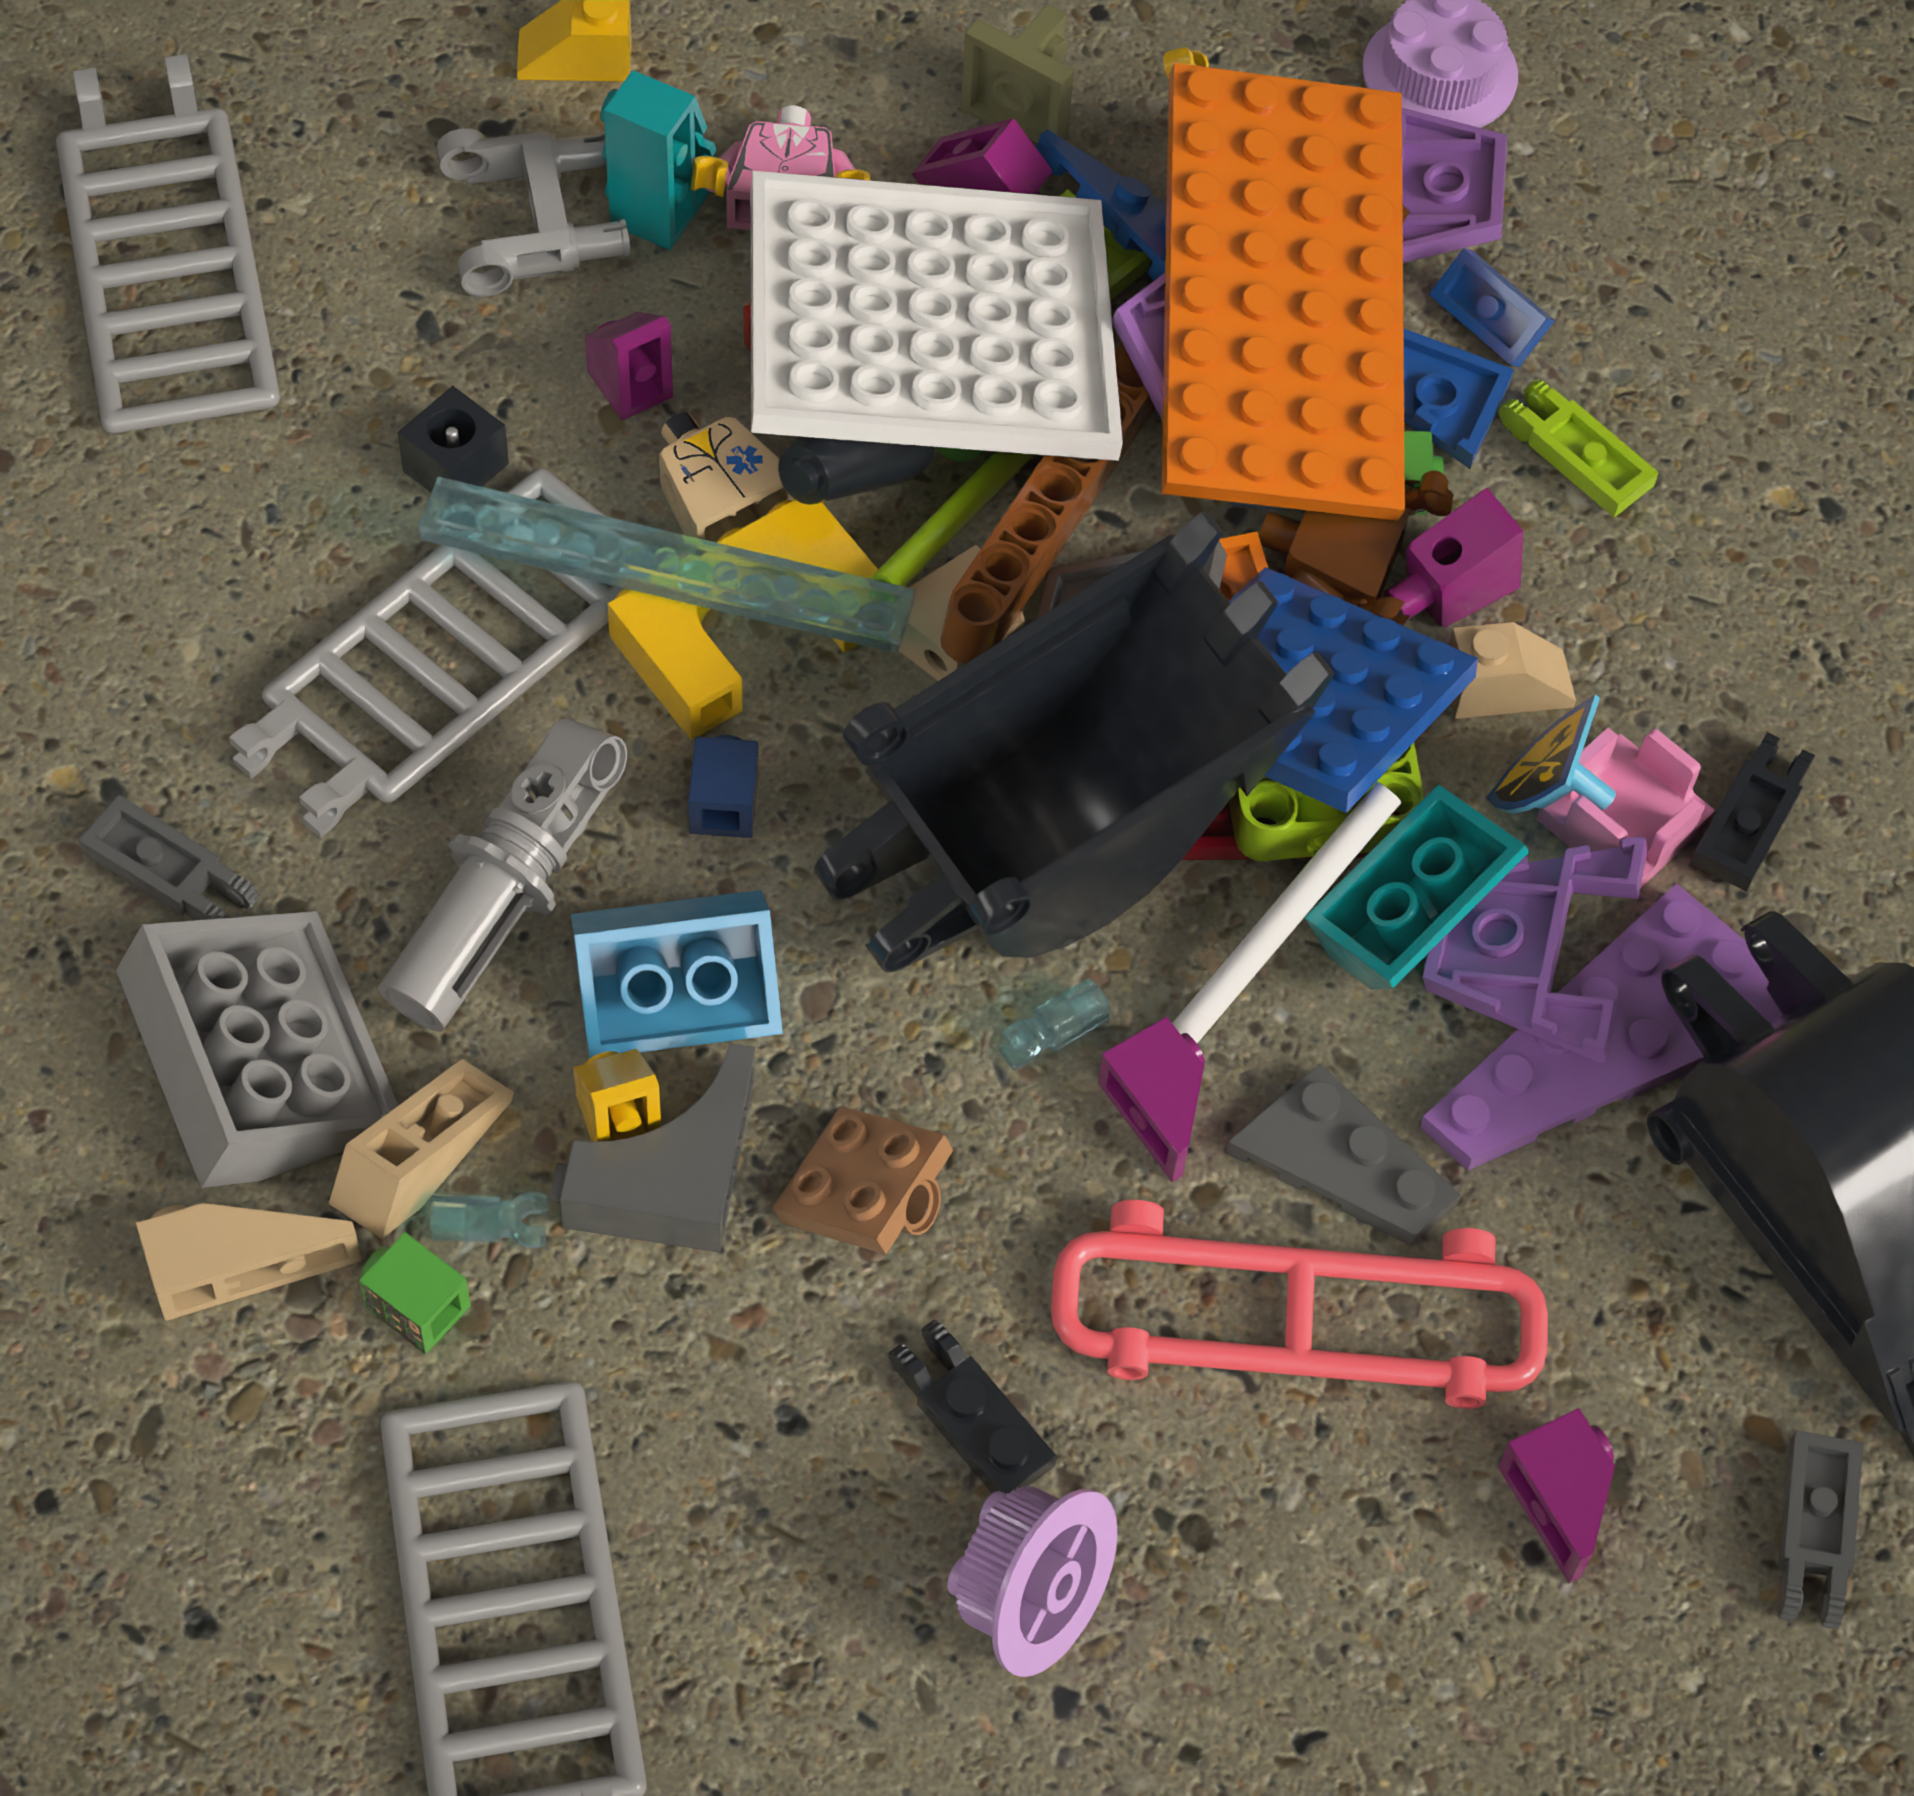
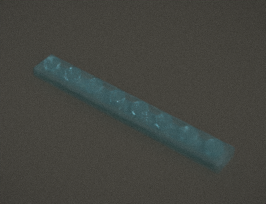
M442 477L437 478L419 523L420 538L424 541L894 653L899 652L914 605L915 589Z

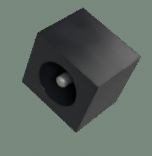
M453 385L397 432L403 472L454 511L509 464L505 424Z

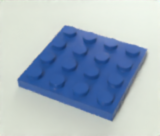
M1265 567L1229 602L1232 603L1235 598L1255 582L1262 581L1279 603L1257 637L1285 674L1308 655L1318 652L1335 675L1314 706V715L1264 776L1347 813L1476 678L1478 658Z

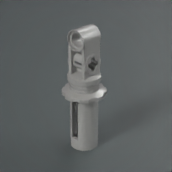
M571 719L559 720L550 728L542 746L526 769L516 778L510 792L499 808L491 810L484 821L486 828L482 832L481 837L457 834L453 837L448 846L452 850L450 855L457 863L459 870L378 986L379 993L392 1007L425 1028L438 1032L443 1031L523 912H536L543 915L550 914L556 903L553 898L555 895L545 883L546 880H548L552 873H557L561 870L567 861V851L583 833L588 820L607 792L619 781L624 772L627 762V748L625 742L620 737ZM530 790L537 798L535 801L529 795ZM565 809H566V810L568 811V813L571 815V819H570V820L567 818V816H566L565 813L563 812Z

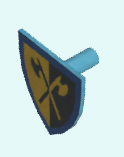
M1595 694L1555 721L1528 746L1486 797L1496 809L1511 814L1528 811L1535 807L1544 809L1572 791L1585 796L1602 811L1612 803L1616 796V791L1579 763L1600 697Z

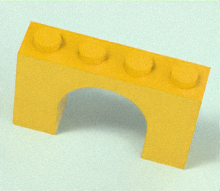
M795 499L784 500L776 504L764 517L744 528L729 530L715 544L701 552L675 560L665 572L641 585L634 584L623 589L614 600L607 603L609 637L692 741L695 737L704 734L743 711L742 677L710 639L701 625L707 612L718 601L728 595L748 589H771L785 593L801 602L845 653L883 631L884 602L888 600L878 597L870 586V578L878 571L877 567L823 503L807 505Z

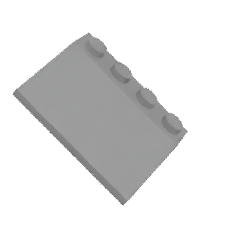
M317 911L141 925L116 972L201 1188L262 1181L343 1152L348 1142L399 1106Z

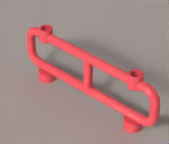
M1124 1200L1113 1204L1111 1207L1110 1231L1087 1232L1070 1240L1058 1254L1053 1270L1051 1316L1053 1327L1061 1341L1078 1354L1092 1358L1108 1359L1107 1373L1114 1378L1123 1380L1143 1379L1148 1376V1364L1157 1363L1445 1388V1403L1447 1405L1461 1409H1474L1486 1404V1392L1517 1391L1532 1383L1544 1368L1547 1355L1548 1312L1543 1292L1535 1280L1521 1270L1504 1265H1496V1238L1490 1232L1480 1229L1460 1228L1444 1233L1442 1236V1260L1163 1236L1164 1209L1160 1205L1144 1200ZM1093 1258H1111L1287 1273L1285 1347L1150 1336L1148 1332L1142 1329L1131 1327L1116 1328L1111 1332L1088 1329L1079 1320L1077 1312L1081 1268L1085 1262ZM1314 1276L1507 1293L1516 1299L1521 1310L1519 1357L1509 1365L1500 1366L1488 1365L1484 1360L1470 1356L1453 1357L1447 1361L1313 1350Z

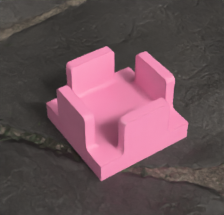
M1608 727L1582 750L1579 763L1616 791V796L1612 803L1602 811L1585 796L1572 791L1548 807L1539 809L1536 820L1570 848L1589 845L1591 852L1621 847V839L1646 837L1647 856L1640 887L1642 888L1711 823L1716 810L1693 791L1701 769L1700 764L1658 729H1653L1644 737L1641 749H1639L1622 734L1618 736Z

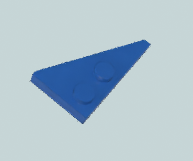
M1048 129L1042 132L1036 149L1053 170L1052 173L1054 175H1063L1065 170L1081 185L1075 196L1076 198L1101 200L1103 226L1112 232L1114 239L1125 250L1133 249L1144 252L1153 261L1147 274L1154 281L1165 273L1166 203L1153 196L1148 186L1132 177L1121 176Z

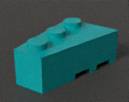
M632 70L619 89L614 88L607 94L600 112V120L604 122L605 144L602 157L604 161H607L608 180L605 186V197L609 199L610 222L625 219L626 228L629 233L671 250L711 193L705 188H700L696 191L690 190L694 158L699 156L713 157L717 149L714 142L702 136L707 129V124L694 95Z

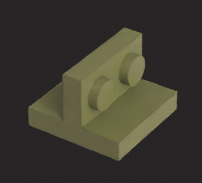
M1047 3L1016 39L977 19L965 32L960 109L987 124L1014 118L1035 147L1039 142L1041 133L1047 129L1067 141L1074 75L1073 69L1062 64L1068 49V41L1064 39L1067 14Z

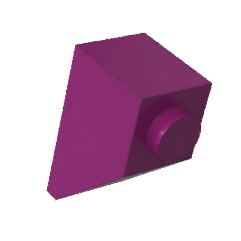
M1011 118L941 137L913 171L912 175L918 183L928 186L1040 195L1038 189L1053 170L1016 120Z
M635 312L617 321H608L600 325L595 331L585 335L587 372L621 421L673 398L671 324L665 316Z
M1165 1017L1102 1054L1098 1085L1170 1181L1174 1182L1183 1176L1205 1061L1196 1041L1188 1033L1180 1034L1168 1017Z
M1579 1408L1508 1442L1498 1469L1568 1583L1581 1578L1593 1555L1615 1468L1613 1463L1614 1454L1608 1438L1598 1426L1589 1425Z

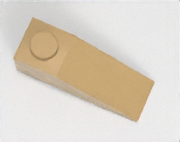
M459 1060L346 1144L329 1205L381 1239L423 1207L511 1103L514 1092L465 1060Z
M200 1203L190 1207L184 1205L169 1206L154 1213L150 1219L136 1223L165 1321L362 1261L352 1221Z

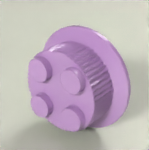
M1405 0V4H1401L1400 8H1397L1396 12L1393 13L1390 22L1380 28L1368 43L1364 53L1362 73L1366 88L1402 93V108L1481 128L1500 117L1511 104L1518 84V68L1515 57L1508 46V36L1506 35L1505 26L1502 24L1503 21L1499 20L1500 16L1496 15V11H1492L1491 7H1487L1486 3H1482L1481 0Z
M1033 1486L1017 1487L1010 1494L1002 1491L994 1492L982 1507L979 1517L980 1526L976 1528V1533L972 1535V1540L968 1543V1548L965 1550V1556L955 1563L949 1574L947 1588L950 1594L958 1598L956 1604H958L957 1610L960 1611L961 1619L968 1625L992 1637L993 1650L997 1661L1003 1669L1019 1677L1033 1676L1056 1663L1072 1647L1089 1623L1103 1596L1116 1553L1117 1520L1114 1508L1108 1498L1092 1489H1079L1066 1494L1060 1499Z

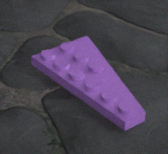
M1676 883L1558 992V994L1615 1000L1616 1018L1607 1063L1596 1062L1517 1029L1423 1116L1420 1129L1465 1169L1470 1170L1536 1141L1539 1134L1570 1120L1573 1124L1593 1116L1596 1109L1620 1098H1623L1624 1101L1688 1074L1705 1058L1668 1002L1663 991L1661 975L1665 969L1690 955H1698L1704 958L1769 1023L1780 1018L1783 1014L1766 988L1769 981L1752 957L1746 941Z

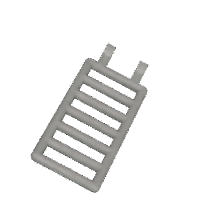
M187 54L165 57L175 114L106 124L103 98L99 88L96 68L73 71L82 128L65 130L56 139L100 421L103 429L108 433H121L270 409L275 407L280 400L229 118L226 112L220 108L198 110ZM208 133L212 153L210 155L84 173L82 151ZM216 177L220 200L92 219L89 203V197ZM224 223L228 246L106 265L99 264L96 242ZM233 269L237 292L107 312L104 289ZM241 315L245 339L115 360L111 338L113 335ZM250 363L254 387L123 408L119 383Z
M538 468L528 474L268 683L263 689L262 698L272 711L256 724H247L229 737L230 744L239 751L233 757L234 765L252 779L268 765L274 753L299 732L342 769L326 783L315 784L299 796L300 804L309 811L302 817L303 824L321 839L339 822L344 812L368 791L384 803H391L398 799L608 623L607 603L614 600L628 586L634 584L641 585L665 571L664 564L658 557L550 471ZM542 496L633 570L609 589L517 514L538 497ZM498 530L588 602L590 606L566 625L474 549ZM456 566L547 642L522 662L430 585L450 568ZM411 601L503 678L481 697L477 698L385 621ZM366 637L454 710L458 716L433 736L340 659V657ZM321 674L413 751V753L387 774L299 700L295 694Z
M566 1381L394 1409L386 1412L381 1418L380 1428L428 1796H457L453 1762L610 1735L616 1770L615 1775L495 1796H643L647 1789V1781L583 1387L576 1381ZM560 1410L565 1446L414 1470L410 1435ZM570 1473L575 1509L428 1534L422 1533L418 1498ZM575 1537L580 1538L585 1574L431 1599L426 1562ZM590 1602L595 1635L594 1640L440 1666L435 1630L437 1627ZM600 1668L605 1706L449 1733L444 1694Z

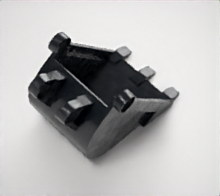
M1201 512L1181 528L1177 534H1170L897 708L894 709L889 703L885 702L873 704L855 715L843 731L844 740L859 761L867 766L872 781L888 803L829 848L818 859L814 866V873L834 900L850 898L927 858L940 874L906 901L908 908L879 929L869 944H865L884 972L892 973L899 971L977 930H980L987 942L1002 957L1031 958L1069 946L1110 924L1147 896L1174 869L1239 788L1248 797L1314 715L1315 711L1313 708L1335 673L1318 652H1314L1285 674L1257 638L1279 603L1262 581L1255 582L1230 603L1203 569V566L1224 533L1208 512Z
M1769 911L1744 925L1740 930L1742 932L1745 931L1744 935L1748 949L1769 981L1766 989L1783 1014V1016L1769 1023L1704 958L1698 955H1690L1662 972L1661 983L1666 998L1705 1060L1698 1063L1682 1079L1673 1101L1647 1116L1648 1132L1654 1145L1667 1161L1674 1165H1680L1685 1161L1689 1164L1892 1428L1900 1432L1914 1456V967L1907 963L1877 962L1848 978L1783 915L1776 911Z

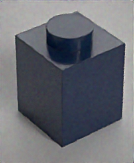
M719 735L714 738L695 737L688 800L690 834L740 838L753 837L759 776L758 741L743 740L732 735Z

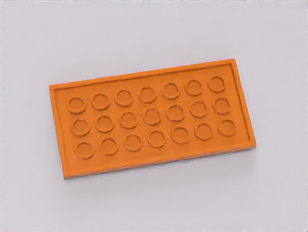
M1181 63L1173 64L1169 74L1161 494L1398 521L1405 511L1402 93Z

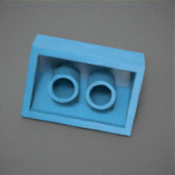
M762 890L570 914L589 1058L607 1051L623 1053L637 1048L641 1053L783 1034L770 909Z

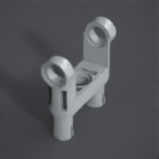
M457 129L441 137L437 143L439 166L442 173L449 178L467 180L468 184L525 177L536 232L533 234L481 240L482 245L464 252L459 258L458 270L461 285L466 292L479 297L492 296L506 290L515 279L573 272L574 268H579V262L630 256L629 236L625 219L574 227L572 221L567 222L559 184L561 172L599 167L607 168V161H604L602 157L605 144V130L597 133L556 138L555 133H549L548 130L486 138L480 131L474 129ZM462 152L477 153V156L464 161L451 159L456 154ZM485 265L498 266L497 268L490 271H486L485 273H477L472 271L477 267Z

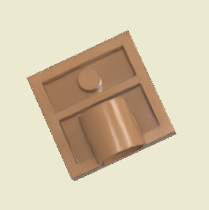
M840 1106L772 1208L782 1224L886 1255L901 1231L912 1235H921L927 1232L933 1225L941 1203V1191L935 1178L954 1150L944 1134Z

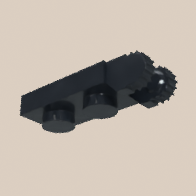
M1769 732L1763 738L1752 760L1746 759L1690 862L1691 865L1746 892L1793 809L1803 788L1801 783L1815 757L1814 754L1802 749L1800 754L1796 755L1793 759L1786 778L1766 769V766L1772 763L1779 749L1778 743L1780 740L1779 737Z
M932 1320L921 1329L926 1345L949 1371L935 1382H933L926 1367L916 1354L904 1344H899L888 1353L895 1371H897L906 1385L917 1396L919 1408L992 1494L996 1491L1010 1494L1017 1487L1030 1486L1056 1466L1057 1455L972 1356L966 1357L959 1342L938 1320Z

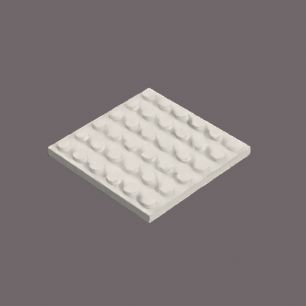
M753 171L750 189L751 433L1119 461L1123 440L1101 200Z

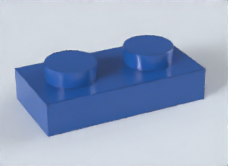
M1466 248L1461 250L1428 294L1511 366L1520 367L1555 322L1552 317L1473 250Z

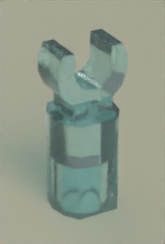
M1087 978L1036 1007L1034 1017L1031 1019L1017 1021L1002 1031V1037L1007 1043L1000 1047L999 1052L1013 1070L1020 1069L1037 1058L1045 1049L1050 1047L1057 1051L1108 1022L1111 1007L1101 989L1092 980Z
M526 1192L518 1195L512 1201H502L501 1195L433 1194L430 1218L432 1241L499 1243L500 1238L503 1237L512 1238L518 1245L525 1248L545 1246L547 1243L546 1228L543 1226H527L522 1220L529 1214H548V1195L540 1192Z

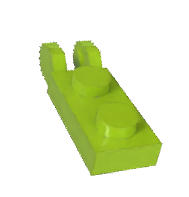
M1534 380L1523 390L1525 392L1523 396L1526 399L1525 402L1528 403V407H1525L1518 399L1514 400L1512 398L1498 409L1500 421L1507 428V431H1511L1512 435L1520 442H1528L1530 447L1613 518L1655 485L1659 473L1656 469L1573 399L1568 401L1554 388H1550L1548 383H1544L1543 380Z

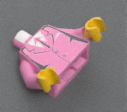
M793 105L783 107L778 111L776 123L756 121L750 124L744 140L734 142L719 158L712 156L694 158L690 190L696 191L697 189L705 188L710 192H715V196L724 197V191L726 190L727 228L751 230L750 189L753 171L869 181L870 174L867 171L855 169L843 151L833 148L831 131L825 127L810 126V113L802 107Z

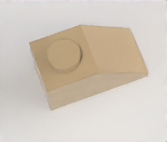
M1515 622L1453 628L1449 645L1478 658L1476 678L1451 703L1454 719L1572 708L1575 706L1576 698L1563 649Z

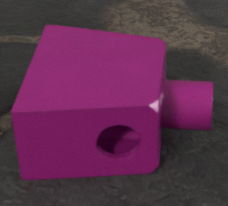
M1485 488L1409 544L1407 547V577L1385 590L1384 597H1394L1405 602L1397 615H1410L1408 618L1410 619L1426 609L1439 626L1448 627L1521 587L1524 531L1492 492Z

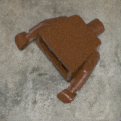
M1435 470L1428 471L1422 475L1419 488L1412 489L1410 486H1405V511L1398 521L1307 510L1302 521H1298L1268 511L1260 530L1259 539L1263 547L1288 555L1284 569L1285 575L1329 595L1339 597L1343 601L1372 612L1374 615L1390 619L1404 626L1410 615H1397L1405 602L1398 598H1381L1402 546L1408 518L1415 515L1419 509H1425L1436 516L1449 515L1452 509L1454 494L1448 489L1449 481L1443 473Z

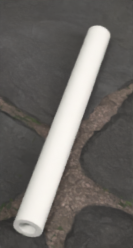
M1375 783L1172 1024L1180 1034L1188 1033L1196 1043L1202 1039L1401 804L1400 799L1381 783Z

